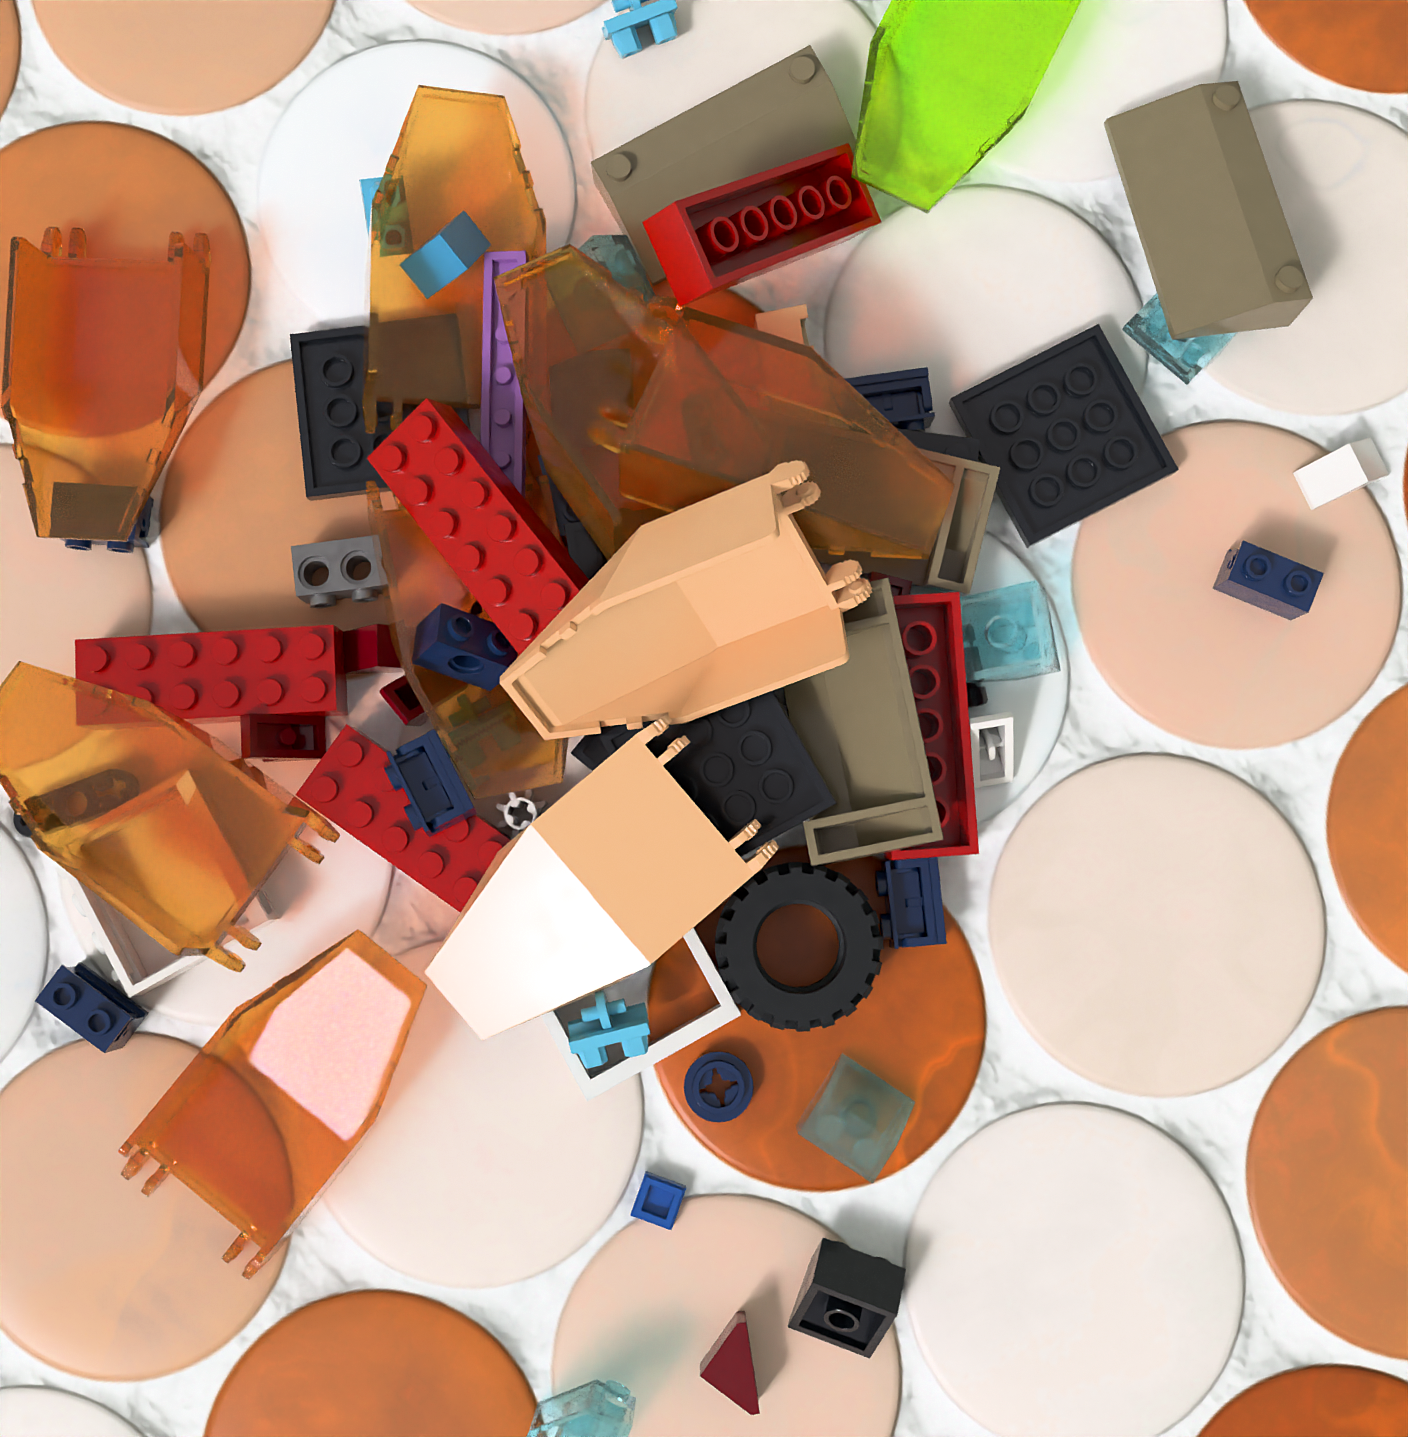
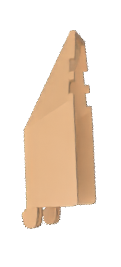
M791 460L789 463L778 464L768 474L639 527L500 676L499 683L544 740L600 734L601 727L626 724L628 730L643 728V722L658 720L666 714L672 720L670 725L687 723L840 666L848 661L849 650L842 613L867 600L872 593V587L868 579L860 578L862 568L855 559L834 564L825 574L794 519L792 513L804 509L805 506L814 504L818 497L821 496V491L816 483L813 481L804 483L807 477L810 476V471L805 462H802V460Z
M667 714L634 735L497 852L424 972L482 1040L585 998L595 992L609 988L651 965L756 874L778 850L779 845L774 840H771L759 847L756 853L745 862L734 849L751 839L758 832L761 824L754 819L727 841L664 768L663 765L690 743L685 735L675 739L658 758L645 745L647 742L669 728L672 720Z

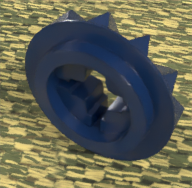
M709 1052L696 1059L688 1069L684 1080V1094L688 1105L699 1117L711 1122H726L738 1117L748 1107L753 1094V1080L745 1063L729 1052ZM714 1068L717 1069V1074H720L722 1080H730V1082L737 1080V1083L731 1084V1087L725 1089V1104L722 1105L715 1092H707V1090L700 1092V1089L706 1088V1085L712 1083V1069Z

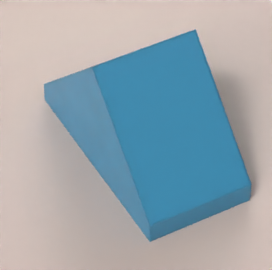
M463 210L402 261L399 266L424 297L428 299L468 270L491 244Z

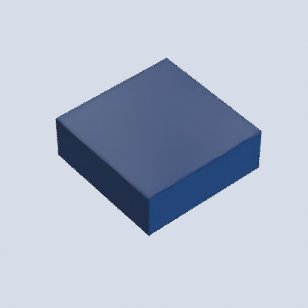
M645 1171L630 1216L672 1230L686 1185Z

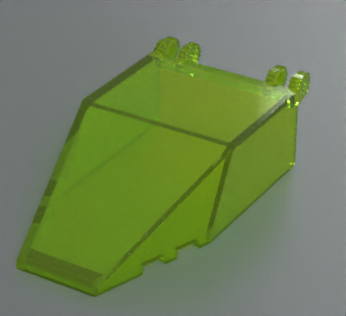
M891 0L870 42L851 177L928 214L1029 113L1084 0Z

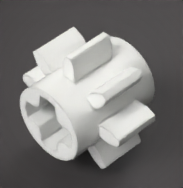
M530 788L525 792L524 798L518 797L513 790H509L508 794L511 801L506 806L502 804L496 805L498 810L504 812L505 818L497 826L498 828H506L508 826L513 828L512 839L541 815L540 810L548 805L547 801L534 803L532 801L534 790ZM528 803L527 810L533 813V818L531 822L523 821L521 827L517 826L518 818L513 816V811L515 808L522 809L524 804Z

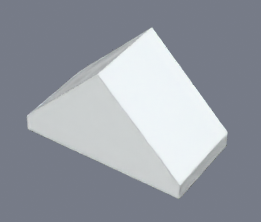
M1371 438L1349 443L1293 473L1311 510L1389 475Z
M1012 712L970 718L974 788L1014 782Z

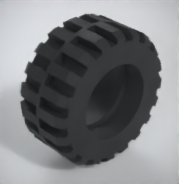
M789 862L774 865L754 874L731 895L721 912L716 929L715 953L718 970L731 997L756 1020L764 1021L770 1024L771 1027L781 1030L787 1028L796 1029L797 1032L810 1031V1028L820 1026L826 1028L834 1025L835 1021L842 1016L848 1017L857 1010L855 1006L863 997L867 999L873 989L871 986L876 975H879L882 966L880 952L881 949H884L883 936L880 935L878 927L880 921L876 911L872 910L868 903V897L861 889H858L850 882L849 878L840 872H835L822 865L811 866V863ZM791 904H805L823 912L833 923L839 941L837 959L830 972L818 982L803 987L788 986L774 980L762 967L757 954V937L763 922L777 909Z

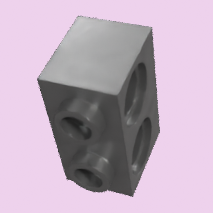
M376 535L291 546L296 597L305 603H310L311 608L332 607L336 605L337 599L352 598V601L356 603L372 602L378 600V594L390 593L384 543ZM362 562H370L371 572L369 576L363 580H354L353 572L355 567ZM327 567L329 570L327 581L320 586H313V573L319 568Z

